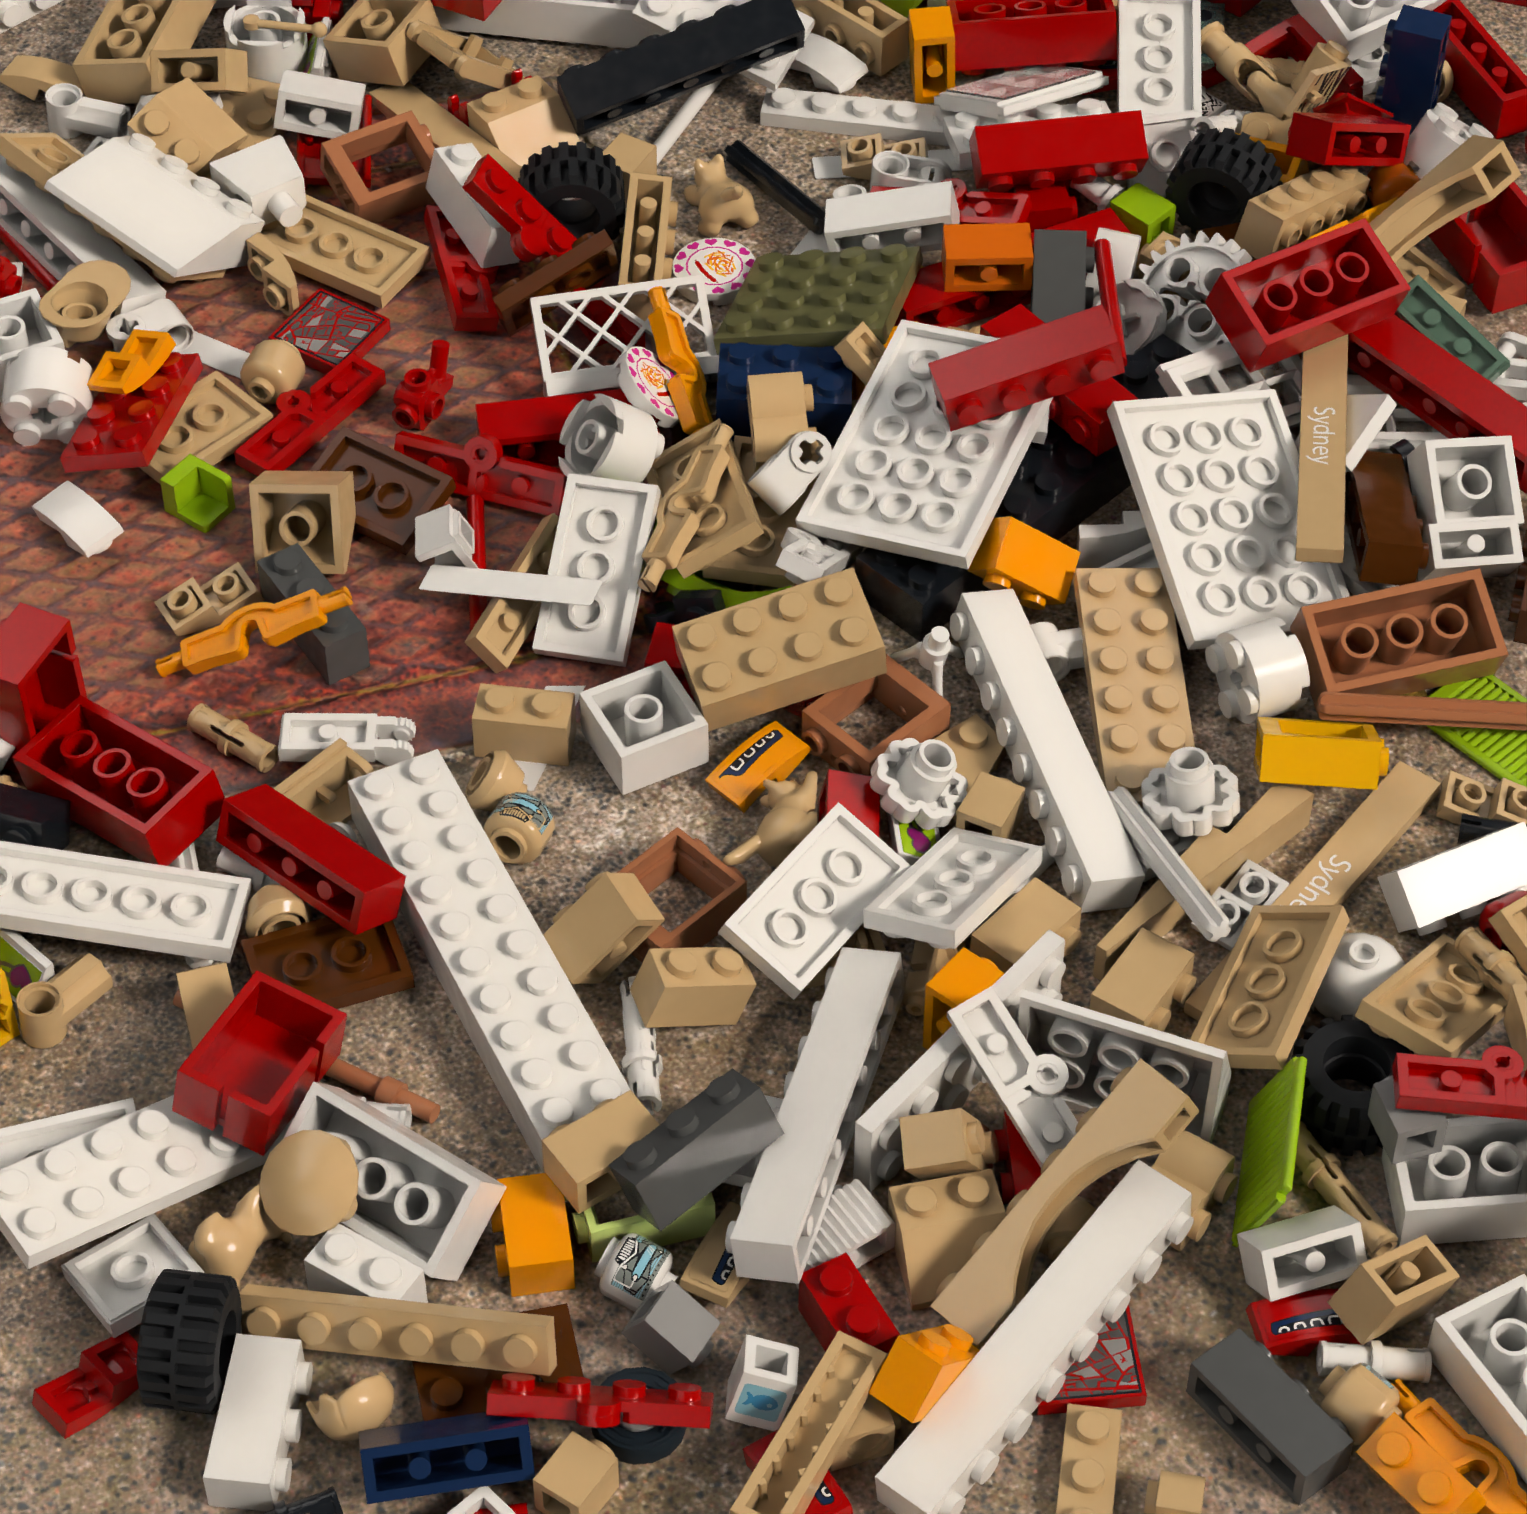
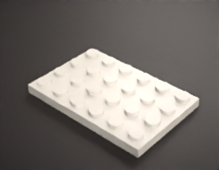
M901 319L832 449L831 460L820 472L795 519L797 529L823 538L969 569L1053 397L992 417L974 425L950 431L934 392L928 363L1001 338Z
M1275 389L1112 402L1107 410V414L1188 650L1204 649L1215 644L1216 638L1223 632L1273 617H1278L1286 623V625L1279 627L1286 636L1292 635L1290 626L1301 607L1350 596L1338 563L1295 561L1299 454Z

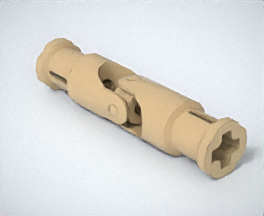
M1215 21L1206 25L1201 30V54L1205 53L1216 63V70L1241 94L1247 97L1248 100L1256 104L1260 102L1265 113L1275 115L1283 121L1291 119L1292 117H1288L1283 112L1296 92L1280 84L1271 69L1243 43H1235L1224 33L1225 28L1220 22ZM1255 69H1257V70H1262V71H1256V72H1253L1252 74H1250V76L1248 77L1247 86H1246V89H1245V88L1243 87V85H1242V82H1243V79L1245 78V76H1246L1249 72H1251L1252 70H1255Z

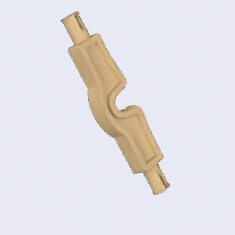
M721 423V426L720 424L715 426L708 444L695 448L680 480L662 498L656 514L658 524L642 554V558L647 565L637 584L644 591H656L664 571L677 567L686 547L700 526L699 517L693 510L688 508L706 504L713 500L721 476L730 460V456L725 451L734 434L730 426Z

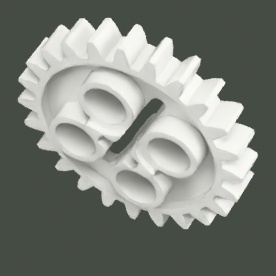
M1203 231L1198 232L1195 242L1183 233L1180 239V246L1177 247L1169 240H1166V253L1163 255L1152 250L1150 253L1154 263L1152 266L1139 264L1138 267L1145 275L1143 279L1134 280L1145 282L1162 297L1167 312L1174 310L1171 318L1166 321V329L1163 334L1192 353L1229 342L1208 306L1200 301L1202 298L1206 300L1221 273L1251 262L1253 258L1245 249L1240 250L1241 247L1233 239L1226 242L1219 233H1215L1210 240ZM1190 270L1188 277L1178 282L1181 274ZM1165 290H1169V291H1172V292H1176L1178 295H1174V294H1173V295H1170V294H1162V293H1163V291H1165ZM1181 297L1188 299L1189 303L1187 304ZM1212 320L1210 327L1206 331L1199 333L1202 325Z

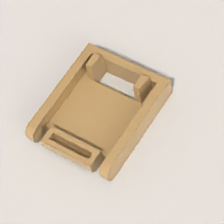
M415 20L410 24L406 32L407 37L450 69H453L461 77L497 89H504L512 85L511 73L515 70L512 68L514 61L502 55L498 58L482 46L484 39L480 36L471 34L468 38L419 20Z

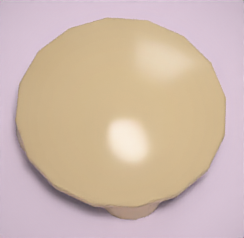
M302 1130L284 1138L269 1153L261 1171L260 1196L265 1212L279 1228L296 1236H317L335 1228L340 1222L350 1220L355 1215L358 1206L356 1196L358 1194L359 1171L350 1145L346 1140L333 1136L323 1130Z

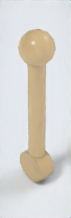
M254 14L246 15L243 18L244 28L248 31L269 28L312 33L317 38H322L327 33V27L322 22H315L313 25L262 20Z

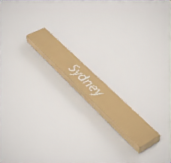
M1348 334L1302 353L1295 561L1343 563Z
M1399 761L1378 784V790H1373L1272 905H1342L1437 797L1441 783ZM1232 950L1185 1001V1014L1197 1021L1200 1020Z

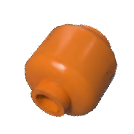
M1404 163L1395 166H1375L1370 170L1367 175L1370 178V182L1365 194L1372 208L1395 197H1401L1420 180L1409 164L1407 166Z

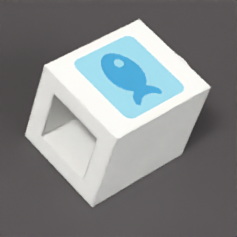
M746 1334L728 1379L725 1419L771 1431L778 1430L797 1387L799 1348Z

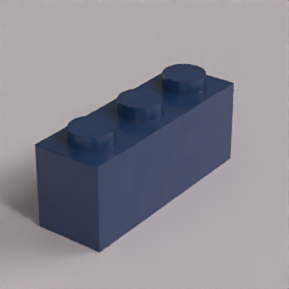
M1403 5L1398 19H1390L1386 29L1384 44L1390 45L1389 53H1384L1381 61L1379 76L1384 77L1385 82L1384 85H1379L1374 104L1393 113L1394 117L1390 118L1391 120L1410 124L1411 135L1427 110L1434 109L1437 105L1452 15Z
M486 1412L358 1432L367 1504L530 1480L535 1477L529 1424L525 1417L486 1415Z

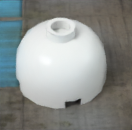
M1368 933L1344 934L1313 1000L1311 1009L1314 1012V1007H1316L1321 1014L1326 1016L1325 1019L1332 1017L1335 1021H1341L1342 1015L1353 1014L1354 1020H1360L1355 1017L1361 1000L1402 968L1405 962L1394 946L1381 937Z

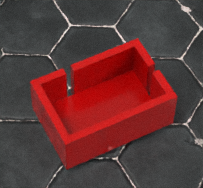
M1512 182L1492 201L1470 210L1467 224L1468 212L1449 221L1428 235L1468 285L1473 283V292L1491 314L1527 304V196L1515 182Z
M21 602L8 618L0 622V738L16 747L4 769L17 774L20 773L12 756L79 695L87 698L78 655L73 654L76 650L70 619Z
M256 970L177 1070L172 1111L212 1131L219 1124L223 1126L222 1136L264 1156L298 1111L313 1081L319 1083L340 1055L347 1014Z

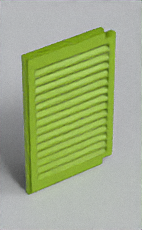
M1494 675L1440 686L1427 696L1527 702L1524 696ZM1426 725L1499 780L1506 778L1527 787V730Z
M1295 1056L1249 1102L1231 1240L1233 1242L1232 1246L1236 1248L1239 1246L1237 1234L1260 1227L1286 1202V1195L1292 1191L1307 1059L1305 1057Z

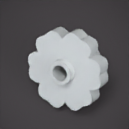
M914 738L892 741L886 751L877 757L870 769L872 776L870 787L876 793L883 795L881 799L883 810L893 814L896 820L904 824L915 820L925 830L948 825L967 795L968 781L964 776L955 772L957 762L953 750L944 742L936 739H929L923 743H919Z
M1183 747L1177 749L1171 754L1165 768L1152 769L1148 777L1141 784L1144 812L1159 830L1173 828L1176 835L1180 837L1208 835L1212 830V825L1217 827L1228 826L1233 821V817L1240 812L1237 776L1231 773L1224 765H1213L1208 754L1200 748Z

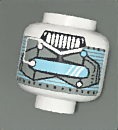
M629 1233L621 1240L613 1237L594 1272V1275L601 1278L599 1283L601 1293L634 1312L637 1311L641 1303L655 1289L671 1280L676 1282L678 1276L670 1272L673 1263L672 1253L637 1233Z

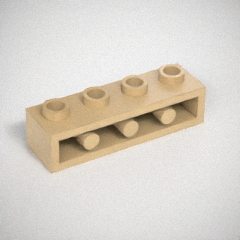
M792 0L796 10L814 18V27L811 33L825 37L847 49L863 61L870 71L880 77L908 58L909 19L877 0Z
M1322 165L1248 200L1234 241L1241 247V250L1245 249L1249 255L1259 259L1301 243L1307 238L1340 222L1349 221L1360 214L1367 202L1365 192L1370 178L1358 172L1356 166Z
M630 172L618 285L671 278L673 258H665V255H673L676 230L668 229V226L676 227L678 202L670 201L673 177ZM645 294L633 295L625 308L643 321H646L648 315L653 312L650 299ZM617 297L616 301L621 303L624 297Z

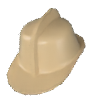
M95 260L79 264L67 272L41 298L39 312L45 320L56 326L66 348H70L76 342L94 341L105 333L111 313L125 300L130 292L131 279L126 269L114 262Z

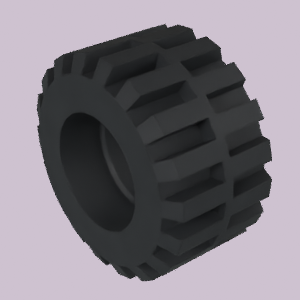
M1217 128L1208 129L1206 134L1200 132L1194 136L1192 141H1189L1168 176L1166 182L1168 187L1165 190L1166 198L1176 205V213L1179 215L1177 221L1182 226H1189L1191 228L1190 232L1196 235V230L1239 223L1248 200L1283 184L1280 181L1282 176L1281 168L1274 165L1277 159L1272 153L1265 152V145L1259 140L1255 143L1249 139L1251 135L1244 132L1241 135L1235 134L1234 129L1224 128L1223 132H1219Z
M567 141L559 142V147L552 148L550 145L543 147L541 155L534 153L528 158V164H523L518 182L577 239L589 232L597 234L604 229L611 239L615 240L618 237L620 228L625 223L624 179L621 167L616 166V160L610 154L603 156V149L597 146L587 148L584 142L568 145ZM565 198H580L579 200L572 201L562 200Z
M1353 1014L1342 1015L1341 1021H1335L1332 1017L1321 1020L1320 1028L1311 1025L1304 1031L1303 1039L1298 1038L1294 1045L1291 1059L1295 1056H1302L1307 1059L1300 1121L1306 1124L1307 1129L1315 1139L1320 1141V1145L1326 1151L1330 1152L1333 1147L1341 1149V1155L1353 1156L1354 1151L1361 1150L1362 1154L1366 1156L1375 1154L1376 1146L1383 1149V1145L1368 1116L1372 1090H1349L1339 1086L1334 1080H1356L1372 1089L1374 1083L1393 1075L1392 1065L1396 1053L1414 1054V1052L1409 1051V1048L1392 1038H1385L1374 1033L1367 1023L1362 1020H1354Z
M164 1269L160 1273L150 1290L145 1304L138 1340L137 1381L142 1401L146 1407L211 1415L216 1414L219 1410L236 1333L241 1334V1298L235 1278L228 1275Z

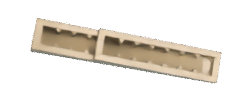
M407 82L404 87L385 85L369 92V95L372 96V104L387 118L412 110L420 125L425 124L428 127L433 139L434 148L472 143L482 157L489 154L518 182L522 168L519 164L410 82Z
M1274 783L1228 833L1212 825L1211 832L1208 835L1199 836L1180 857L1210 896H1212L1219 886L1223 889L1228 886L1248 859L1259 864L1309 825L1314 793L1298 784ZM1160 879L1096 945L1093 970L1095 978L1100 981L1104 978L1142 927L1163 937L1189 917Z
M842 1331L837 1332L732 1505L730 1514H805L868 1398V1392L888 1353Z

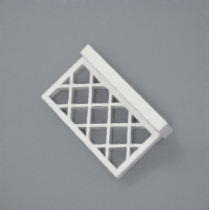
M703 274L531 297L529 303L543 380L544 397L621 389L617 374L621 372V369L615 367L616 362L613 365L602 366L588 355L601 338L620 350L622 354L632 346H635L644 332L654 338L649 319L647 318L646 321H643L625 308L633 295L645 294L648 296V291L656 286H662L666 289L668 300L676 289L695 287L697 304L689 315H686L670 302L669 305L672 311L680 315L684 330L689 326L703 336L705 352L694 353L703 370L706 384L718 382L719 355L716 353L713 341L714 335ZM624 297L621 303H618L613 298ZM602 300L615 309L602 328L582 314V311L590 301ZM582 302L577 310L569 305ZM559 306L569 313L571 318L558 334L543 323L541 308ZM698 311L701 325L693 320ZM619 314L640 327L627 346L607 332ZM576 320L597 334L584 352L563 338ZM545 334L553 339L548 348ZM558 344L579 358L570 371L551 373L549 356ZM583 362L592 367L579 369Z

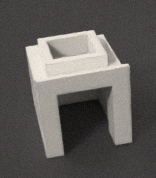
M448 504L415 517V557L419 562L435 557L436 565L478 568L472 560V554L475 553L474 529L459 511L453 509Z

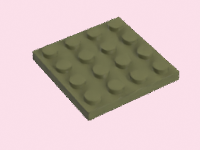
M891 244L883 249L868 250L855 246L840 252L823 253L822 250L813 249L797 255H782L778 252H771L757 257L713 339L717 355L720 353V343L735 344L744 342L756 345L789 344L803 347H835L862 321L882 344H886L923 263L921 246L906 247L904 244Z

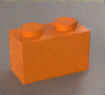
M1030 223L943 224L941 259L945 292L1031 290L1034 256Z

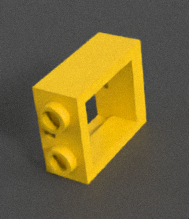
M1257 717L1254 766L1259 782L1378 790L1379 776H1387L1389 748L1384 747V738L1379 737L1373 724Z

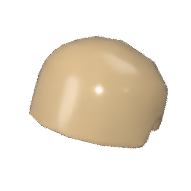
M381 1371L378 1372V1375L364 1378L353 1386L334 1395L322 1394L319 1396L318 1401H308L306 1406L316 1425L325 1436L331 1440L351 1442L359 1439V1431L379 1428L387 1420L393 1406L394 1389L389 1379Z

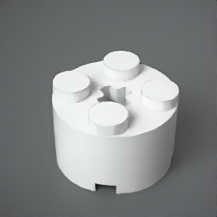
M246 0L245 6L236 10L234 5L226 12L223 21L226 47L247 51L248 77L281 83L284 69L302 72L309 51L306 32L269 28L248 31L244 28L243 18L249 14L257 15L262 20L306 24L304 11L300 7L299 11L292 7L291 0Z
M1437 103L1434 109L1427 110L1409 136L1404 164L1407 166L1412 160L1419 167L1415 175L1422 179L1472 135L1494 138V136L1479 124L1473 123L1471 127L1457 119L1459 116L1452 108L1443 103Z
M50 346L26 348L18 352L17 359L12 363L9 360L4 377L0 416L6 427L14 432L13 438L16 442L25 446L36 445L40 439H56L66 444L69 443L84 417H87V412L92 408L94 391L89 389L87 383L94 371L87 361L81 358L80 363L67 358V350Z
M601 393L594 394L597 398L592 401L585 399L580 401L568 415L560 434L559 443L565 445V459L558 456L559 466L566 477L568 473L643 483L652 467L654 459H657L662 454L665 446V438L662 434L658 433L653 417L644 410Z
M1273 617L1223 632L1218 635L1215 644L1206 647V662L1210 670L1216 674L1221 691L1218 694V703L1226 718L1236 717L1245 724L1257 722V717H1273L1302 708L1306 704L1308 697L1301 698L1302 688L1310 686L1307 660L1296 635L1286 636L1279 627L1286 625L1282 619Z

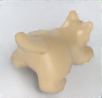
M716 154L711 161L707 162L698 158L694 163V180L696 185L687 186L683 193L685 200L689 204L698 207L701 217L698 224L699 233L707 237H715L719 234L723 224L727 222H735L743 228L755 226L759 216L755 210L753 196L749 189L727 177L723 156Z
M808 772L801 785L795 780L779 782L769 779L764 780L763 786L769 794L761 797L760 803L764 807L771 809V811L758 826L756 834L725 855L723 863L727 866L742 864L755 854H758L768 866L778 867L817 825L818 816L817 812H814L817 793V772Z
M259 1183L236 1204V1209L232 1212V1216L222 1217L216 1212L206 1218L197 1227L194 1240L190 1243L187 1252L205 1273L228 1275L235 1278L239 1290L240 1281L248 1270L257 1249L263 1242L279 1239L289 1243L293 1239L289 1232L279 1228L265 1212L260 1196Z

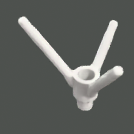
M936 626L924 637L923 642H918L910 648L888 656L898 663L910 658H917L923 668L931 671L932 689L943 697V666L948 654L958 658H963L964 654L960 647L951 644L948 629L943 626Z

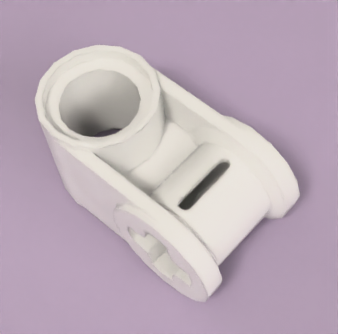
M883 151L876 154L872 160L870 190L872 186L905 188L939 183L945 179L952 178V170L945 161L938 158L907 155L897 151ZM932 169H934V177L933 180L930 181V172Z
M166 298L156 299L148 305L128 313L116 315L108 321L106 326L108 338L113 342L114 348L112 352L121 351L133 329L168 332L176 343L172 352L178 353L185 351L195 338V331L192 325L174 302Z
M799 432L777 454L771 456L752 475L746 484L780 516L796 502L813 479L827 466L832 455L831 444L819 432ZM802 441L809 444L817 441L819 446L815 452L819 458L816 462L808 459L803 463L799 458L803 451L799 445Z

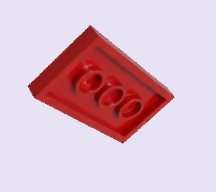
M171 352L163 365L150 379L126 395L99 392L92 403V408L87 412V417L83 418L60 456L65 473L148 467L203 370L199 353L180 354L178 352Z

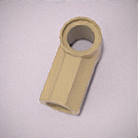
M91 953L81 954L47 982H33L24 986L19 991L16 1004L22 1038L27 1045L46 1049L61 1043L66 1037L67 1024L113 987L112 976L107 972L101 960Z

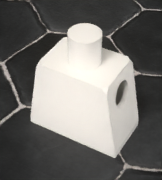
M281 135L209 163L211 180L220 186L219 191L230 198L239 199L249 204L253 209L252 213L265 221L264 225L278 220L284 227H291L302 218V210L307 205L303 174Z

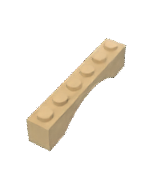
M1472 135L1369 224L1394 263H1396L1408 250L1441 226L1476 207L1492 201L1521 176V173L1503 140Z
M1140 1058L1133 1067H1126L1116 1076L1111 1084L1109 1096L1098 1108L1094 1107L1082 1116L1076 1126L1075 1136L1064 1149L1059 1148L1048 1156L1041 1167V1176L1029 1190H1022L1015 1195L1007 1206V1216L994 1231L984 1233L974 1244L971 1250L972 1257L959 1272H953L948 1275L939 1285L936 1291L937 1298L930 1306L951 1325L959 1327L970 1334L974 1339L973 1344L980 1350L1027 1294L1035 1258L1047 1232L1063 1209L1084 1188L1109 1171L1139 1158L1165 1153L1200 1112L1186 1093Z

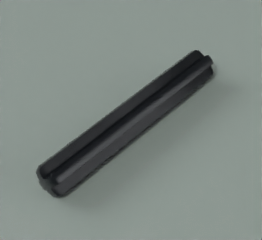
M736 140L732 145L725 147L724 151L727 154V162L813 233L821 235L824 232L825 209L742 141Z

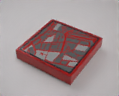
M319 288L268 337V340L288 341L299 350L305 365L327 374L351 353L363 358L391 330L390 319Z
M1129 1304L1116 1322L1112 1323L1108 1320L1097 1333L1098 1341L1091 1354L1081 1363L1077 1360L1074 1361L1065 1373V1382L1057 1396L1049 1403L1043 1400L1036 1408L1037 1415L1066 1413L1068 1403L1110 1409L1146 1405L1147 1393Z

